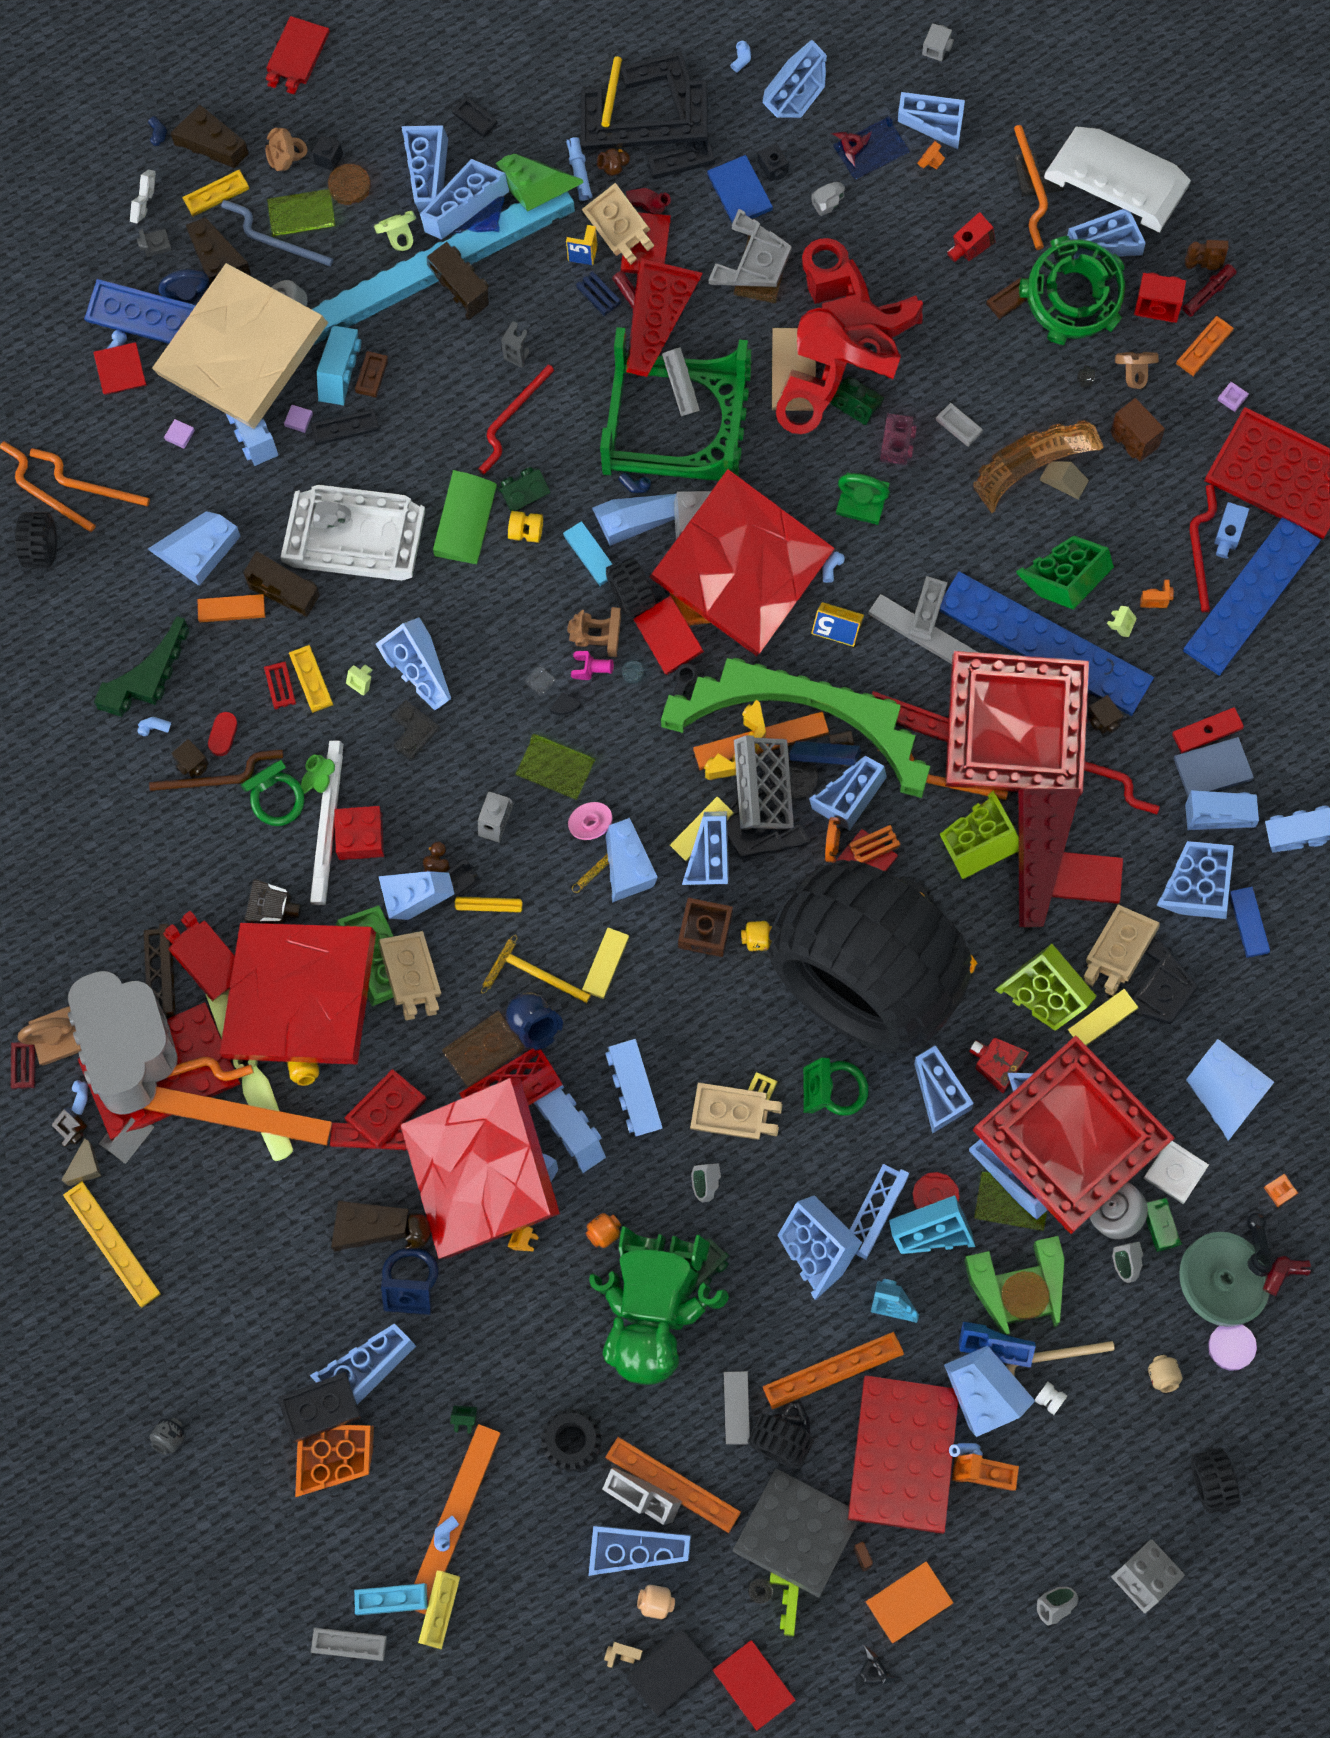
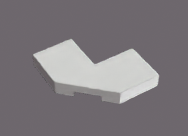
M148 169L141 175L139 196L131 204L130 222L138 223L146 216L148 198H152L154 193L156 173L153 170Z

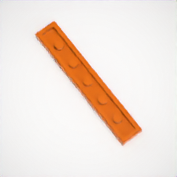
M823 711L765 727L766 738L787 739V746L794 744L795 741H807L829 734ZM750 732L693 747L699 770H703L707 761L711 757L714 759L718 753L732 761L735 754L734 740L749 735ZM774 745L771 750L780 748V745ZM760 747L756 754L763 753L764 750Z
M892 1332L762 1387L773 1410L904 1355L903 1349L895 1333Z
M617 1437L605 1457L632 1475L655 1485L681 1500V1505L727 1533L731 1531L741 1514V1511Z

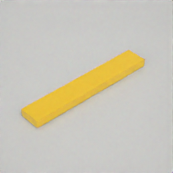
M80 1182L63 1194L139 1306L142 1308L161 1295L84 1182Z

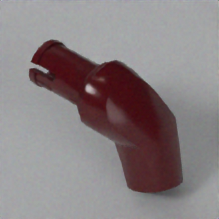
M647 188L626 191V197L633 207H641L650 214L662 213L665 206H668L671 202L670 195L666 192L657 194Z
M1287 1256L1278 1257L1272 1264L1271 1271L1267 1274L1263 1290L1277 1296L1285 1278L1289 1274L1306 1276L1310 1274V1269L1301 1268L1311 1267L1310 1261L1290 1260Z

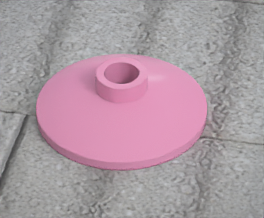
M599 802L583 804L571 814L568 821L569 830L578 839L591 840L598 838L612 824V813L606 805Z

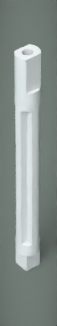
M329 741L327 759H331L334 762L335 771L329 775V786L322 795L310 904L326 905L335 828L334 809H337L344 744L341 741Z

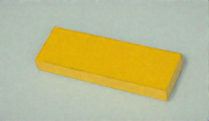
M237 170L182 198L192 217L222 203L223 200H228L249 190V186L240 170Z
M310 645L289 652L312 713L332 706V700Z

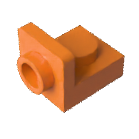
M1164 580L1162 591L1158 589L1143 591L1140 598V607L1167 608L1169 601L1173 600L1174 594L1169 580Z

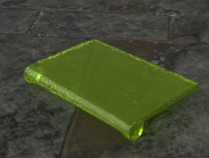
M330 189L267 199L273 237L319 228L336 227Z
M533 733L530 744L515 775L577 800L595 762V758Z
M982 1171L974 1219L1044 1231L1047 1211L1036 1220L1017 1203L991 1173Z

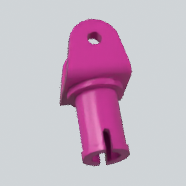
M588 651L574 652L573 657L576 660L585 661L584 670L571 671L572 678L590 680L593 673H613L614 663L612 659H594Z

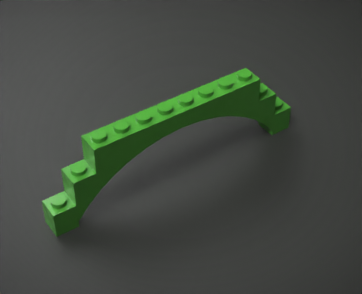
M727 658L720 682L708 676L704 678L698 677L690 701L681 695L668 696L661 718V727L681 733L689 724L716 710L756 700L788 701L823 710L859 730L878 748L894 770L901 784V793L919 798L923 796L930 766L920 760H909L916 735H912L911 732L904 729L895 730L901 705L897 704L894 700H880L871 694H858L846 687H841L840 689L832 687L827 682L820 681L818 683L810 681L805 676L795 677L783 670H769L764 665L747 664L739 658H733V660Z

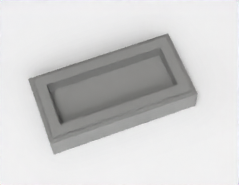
M952 403L936 417L937 422L967 447L983 433V429Z

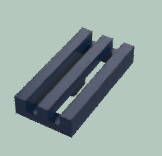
M593 271L589 273L588 277H584L582 282L579 281L576 284V287L604 316L621 304V300ZM593 280L614 303H611L591 281ZM588 285L608 307L605 308L584 286Z

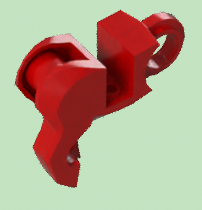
M830 238L818 239L811 242L805 248L802 255V266L807 275V288L814 303L817 304L846 296L822 303L823 309L831 310L845 325L870 322L893 338L915 324H922L923 302L922 300L918 301L916 295L897 303L880 307L871 303L862 274L854 260H849L845 247L837 240ZM828 250L836 254L839 261L830 269H822L814 264L812 258L817 252Z
M816 308L809 310L801 317L798 325L797 352L800 356L826 365L822 379L793 369L791 370L782 389V395L777 402L776 416L778 422L784 429L794 434H805L815 429L822 420L823 411L831 402L838 389L847 363L872 370L893 379L901 358L894 339L870 322L845 325L829 309ZM868 342L875 345L877 352L875 353L867 349L862 344ZM794 398H805L812 404L813 415L807 422L795 423L787 416L786 406Z

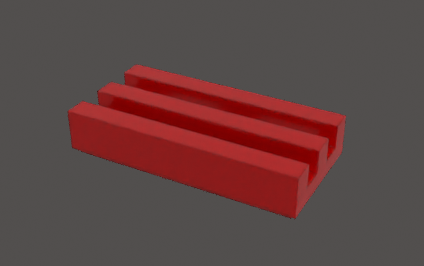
M286 662L265 666L264 670L274 709H279L282 706L287 707L289 704H296ZM279 668H283L290 696L289 699L285 697ZM271 670L275 672L282 701L277 702L270 674Z

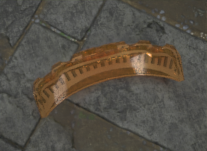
M1078 421L1075 425L1064 426L1062 424L1052 425L1047 431L1042 433L1032 432L992 456L993 461L988 465H983L978 471L980 476L973 483V487L992 514L995 512L997 503L1002 495L1014 483L1033 470L1068 455L1101 450L1104 447L1096 427L1087 421Z

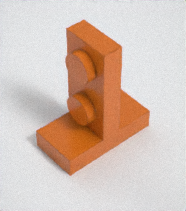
M977 1454L957 1456L954 1460L952 1481H968L1015 1491L1019 1466L983 1459L981 1455Z

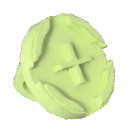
M407 211L405 215H395L380 221L378 224H375L374 228L377 234L387 232L394 249L406 251L413 245V236L408 223L415 220L416 216L414 211ZM400 234L406 237L407 241L404 246H400L397 243V237Z

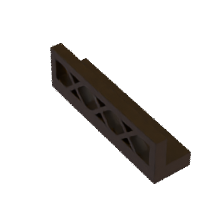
M168 923L159 924V929L144 930L146 984L152 989L151 983L157 977L162 979L161 991L159 993L153 989L152 991L156 995L157 1000L161 999L163 1001V1012L166 1018L176 1015L173 955L168 950L173 944L163 934L165 929L170 926ZM160 935V945L157 949L150 945L149 936ZM156 955L161 957V967L158 971L151 967L150 962Z

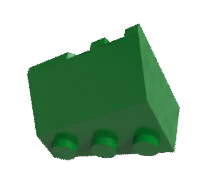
M1072 536L1054 547L1052 553L1043 559L1038 557L1033 560V565L1027 569L1022 567L1016 572L1041 598L1074 610L1114 566L1109 548L1077 536Z

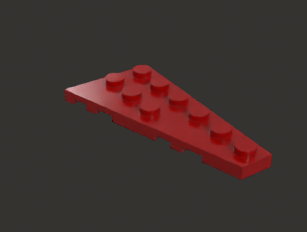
M641 258L638 266L626 368L627 373L648 376L703 273Z

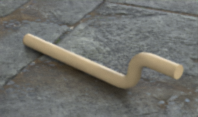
M1110 1341L1034 1353L1032 1363L1114 1351V1343ZM1007 1364L1006 1367L1015 1377V1368L1019 1365Z

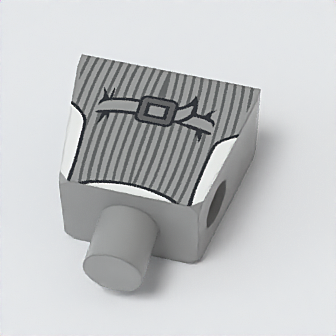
M488 792L478 818V836L500 843L514 805L510 798Z

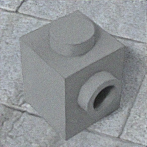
M932 23L923 44L922 55L942 61L946 51L950 52L953 46L954 39H951L952 30L944 25Z

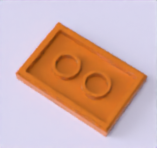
M924 1562L868 1599L866 1604L893 1644L952 1605L953 1601L928 1563Z

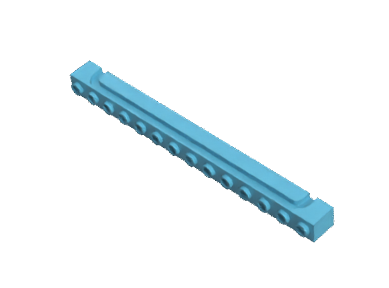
M567 191L528 212L520 203H515L507 210L495 213L481 223H475L470 229L458 232L446 241L451 247L455 246L459 250L461 258L465 263L468 261L470 264H473L551 224L553 220L561 219L575 212L574 201ZM446 241L436 243L425 252H418L413 258L401 261L395 267L387 271H381L376 277L368 281L364 280L356 287L344 290L338 296L331 300H324L319 306L313 308V311L321 314L328 322L313 345L325 340L326 336L330 335L332 326L348 328L438 282L439 280L427 266V256Z

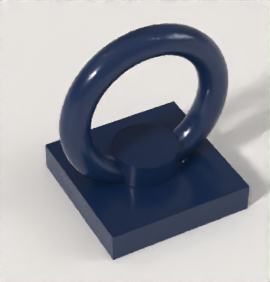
M179 270L164 277L158 285V291L163 297L197 305L208 289L209 277L204 271Z
M403 1248L395 1251L386 1259L382 1269L381 1283L384 1311L431 1315L430 1289L437 1281L439 1269L435 1258L430 1253L420 1248ZM417 1257L428 1265L429 1276L425 1282L393 1279L391 1274L392 1268L402 1258Z

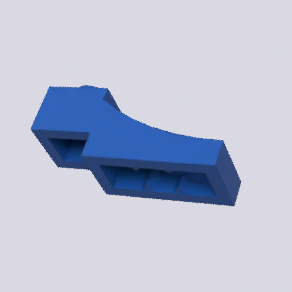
M963 1322L958 1342L959 1351L972 1353L989 1346L1002 1363L1031 1367L1036 1347L1033 1341L1011 1337L987 1328V1325Z

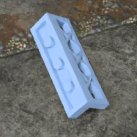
M885 1164L882 1165L850 1228L854 1235L862 1234L864 1240L860 1250L855 1255L867 1260L908 1179V1172L902 1169L899 1172ZM885 1171L896 1176L893 1185L884 1188L881 1180ZM878 1184H880L881 1189L876 1190ZM883 1193L885 1199L883 1205L873 1208L872 1196ZM869 1204L871 1210L865 1211ZM872 1213L874 1218L872 1227L863 1229L860 1221L862 1216ZM857 1225H859L860 1230L854 1232Z

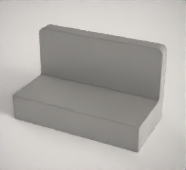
M131 1117L113 1141L107 1133L99 1145L126 1164L153 1130L154 1126L149 1125L126 1132L135 1122Z

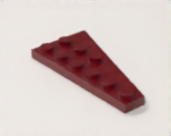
M1018 789L1019 927H1044L1081 789Z

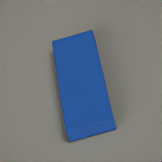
M1253 887L1230 891L1229 895L1246 957L1270 953Z

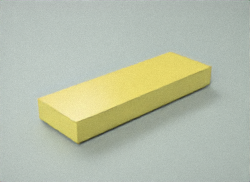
M716 797L670 844L685 861H688L691 857L704 812L727 811V820L734 814L719 797Z
M607 928L582 991L601 999L605 998L628 942L629 935Z
M1123 989L1068 1030L1073 1037L1076 1035L1087 1046L1136 1011L1138 1006L1126 990Z
M437 1570L418 1643L442 1649L460 1580L459 1576Z

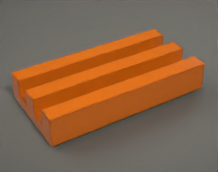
M891 825L849 843V847L858 862L866 863L900 847L899 840L897 841L896 835L893 833ZM885 834H888V836H886V837H883V838H881V839H879V840H877V841H875V842H873V843H870V844H868V845H866V846H864V847H862V848H860V849H856L857 847H859V846H861V845H864V844H866V843H868V842H870V841H872V840H875V839H877V838H879V837H881V836H883V835H885ZM890 840L892 841L891 844L881 849H878L868 855L860 857V854L869 851L875 847H878Z

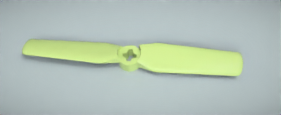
M230 989L213 1002L206 995L221 1040ZM233 1060L236 1069L244 1067L243 1064H240L243 1060ZM249 1060L248 1064L252 1065L254 1073L242 1077L243 1094L248 1105L279 1111L269 1080L257 1067L258 1061ZM261 1133L274 1161L285 1159L293 1152L289 1138Z

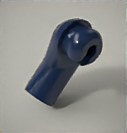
M152 116L148 120V124L154 129L150 142L154 146H159L161 142L165 141L167 129L156 116Z
M626 472L621 474L618 479L631 493H645L650 489L651 485L649 478L643 477L640 480L634 481Z

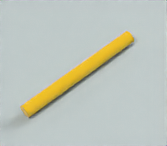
M614 57L601 123L603 127L610 126L622 63L620 57Z
M509 954L506 962L585 1003L589 1001L590 994L512 954Z

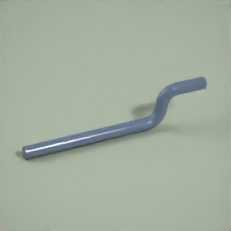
M223 200L222 208L244 216L243 229L249 238L331 267L333 258L254 231L251 227L253 215L250 210L242 205Z

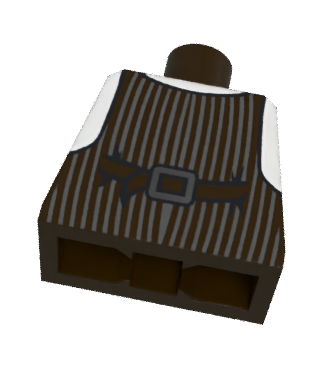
M254 879L244 921L246 923L285 924L287 916L299 918L301 904L290 903L291 896L287 890Z

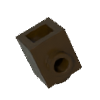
M1108 695L1090 705L1087 712L1090 717V724L1096 731L1099 730L1102 735L1108 731L1113 733L1121 726L1120 723L1123 715Z
M189 739L171 753L174 760L178 763L175 765L176 768L184 776L186 774L191 778H194L196 775L200 776L206 771L209 764L206 757Z

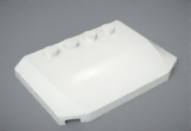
M1075 127L1044 176L1045 179L1062 187L1065 185V182H1068L1142 217L1140 224L1159 233L1191 182L1177 165L1103 130L1085 127Z
M324 485L313 486L312 490L301 493L300 490L295 491L281 553V561L294 568L401 581L412 578L425 516V507L416 505L406 495ZM328 501L344 505L350 509L351 518L346 524H340L337 527H329L328 529L314 527L313 517L316 504Z

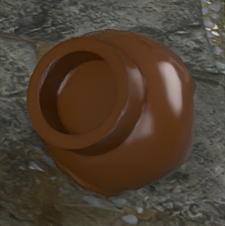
M608 149L606 152L599 153L597 166L610 176L618 175L623 170L621 166H626L629 163L630 156L622 149Z
M442 842L433 843L429 847L431 855L423 859L424 872L445 873L450 870L449 861L439 857L445 854L446 847Z

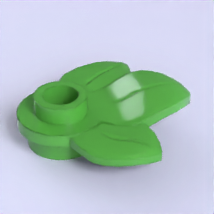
M312 755L306 762L307 772L302 778L301 787L304 794L312 788L319 793L325 792L330 782L329 775L335 771V764L331 759H326L322 755Z

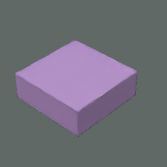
M1230 382L1218 397V401L1236 412L1249 393Z
M291 405L284 425L285 427L305 433L313 413L311 410Z
M174 419L164 438L168 442L185 448L195 430L193 427Z

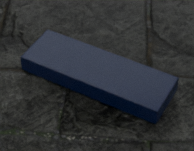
M795 741L789 757L792 761L855 765L860 756L861 748L856 745Z

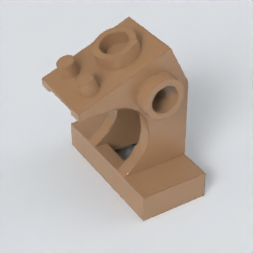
M612 607L611 618L605 620L591 619L590 614L584 613V610H581L569 621L567 628L568 633H570L569 641L575 642V645L580 647H586L588 644L607 646L608 656L617 657L621 608ZM589 628L602 629L601 636L588 635Z

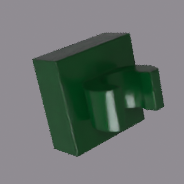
M453 1406L450 1424H454V1431L458 1433L459 1425H466L468 1428L467 1433H471L477 1418V1407Z

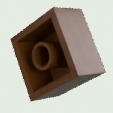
M1134 398L1115 413L1111 434L1115 441L1121 442L1126 447L1127 453L1132 458L1136 457L1141 462L1160 447L1165 428Z
M688 898L679 934L678 948L723 957L731 925L733 907Z

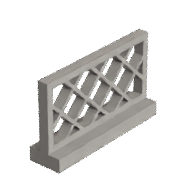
M749 735L735 739L734 750L740 829H792L794 823L787 739L754 738V736ZM755 744H758L764 750L760 756L755 753ZM774 745H780L779 757L771 751ZM766 755L774 762L770 768L762 761ZM758 765L765 772L761 779L757 775L756 767ZM777 766L782 771L780 780L773 773ZM768 777L776 784L772 790L764 783ZM759 788L767 794L763 801L758 797ZM778 788L784 793L782 802L774 795ZM770 799L777 806L773 813L766 806ZM761 810L769 817L765 823H760ZM780 810L785 815L786 824L781 823L776 817Z

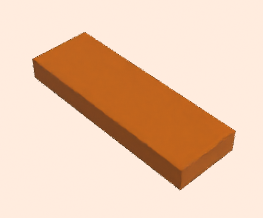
M1216 316L1177 360L1176 364L1194 376L1233 332L1234 328Z
M264 594L197 599L199 623L266 618Z

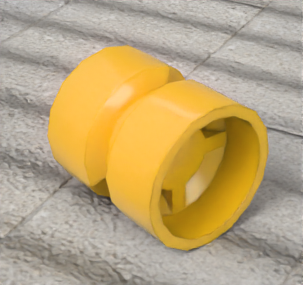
M512 511L509 519L508 539L522 540L525 538L528 542L540 543L543 515L530 513L526 516L524 512ZM526 524L530 525L529 530H525Z

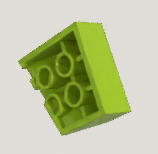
M994 790L988 794L989 799L983 804L977 803L972 807L973 812L967 817H960L940 833L962 879L1019 851V837Z
M1050 944L1022 965L995 989L1000 994L1005 992L1014 998L1012 1002L1020 1006L1023 1004L1032 1010L1034 1017L1055 1031L1085 1010L1097 997L1053 944Z

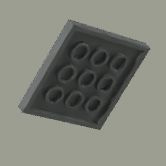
M775 1469L732 1552L819 1598L858 1521L848 1520L849 1506Z

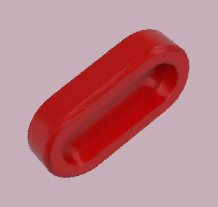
M222 712L215 718L208 740V747L211 753L216 756H224L231 749L238 726L237 720L232 713Z

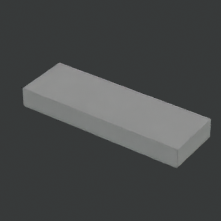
M926 576L909 631L910 635L926 640L931 639L948 582Z
M748 1371L724 1372L726 1445H748L747 1441L750 1437Z

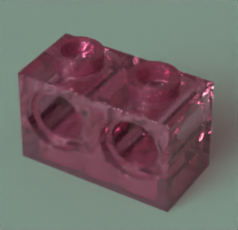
M887 413L880 462L906 465L907 458L912 459L914 445L909 444L910 438L915 439L917 427L913 425V417ZM897 428H903V429H905L906 431H904V432H898V431H896L895 429H897ZM898 447L901 448L902 451L895 452L892 449Z

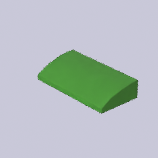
M453 470L433 548L434 556L472 564L478 563L497 487L496 483L475 475Z
M380 906L339 919L335 926H361L374 929L376 938L367 997L371 1006L393 998L378 941L379 939L394 936Z

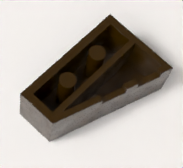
M201 105L171 132L175 146H182L192 150L193 153H200L210 157L211 160L235 168L249 155L246 142Z
M206 217L186 224L203 271L209 277V285L212 284L226 263L247 275H251L247 261Z
M446 241L427 256V266L442 286H446L455 296L452 298L456 304L460 302L466 309L467 314L465 316L468 320L489 305V285L484 278H479L474 273L475 269L468 261L464 262L461 258V253L455 246L451 247Z
M258 551L255 552L243 572L250 590L258 594H264V597L306 617L320 596L317 585L308 579L304 580Z
M338 1201L331 1248L334 1252H338L344 1249L406 1238L408 1236L410 1212L408 1209Z

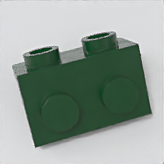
M848 376L839 384L830 403L866 425L871 415L882 405L885 398L876 391L864 386L858 380Z
M531 466L520 471V476L514 479L512 476L502 480L501 485L497 487L510 512L516 511L551 493L538 468L532 469Z
M710 1238L707 1239L710 1243L708 1258L702 1263V1268L698 1272L695 1292L703 1282L709 1285L712 1282L711 1277L716 1272L720 1274L729 1265L727 1262L729 1255L726 1252L724 1253Z

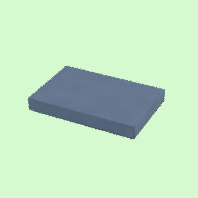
M1239 737L1174 756V761L1187 797H1189L1191 790L1215 792L1254 779Z

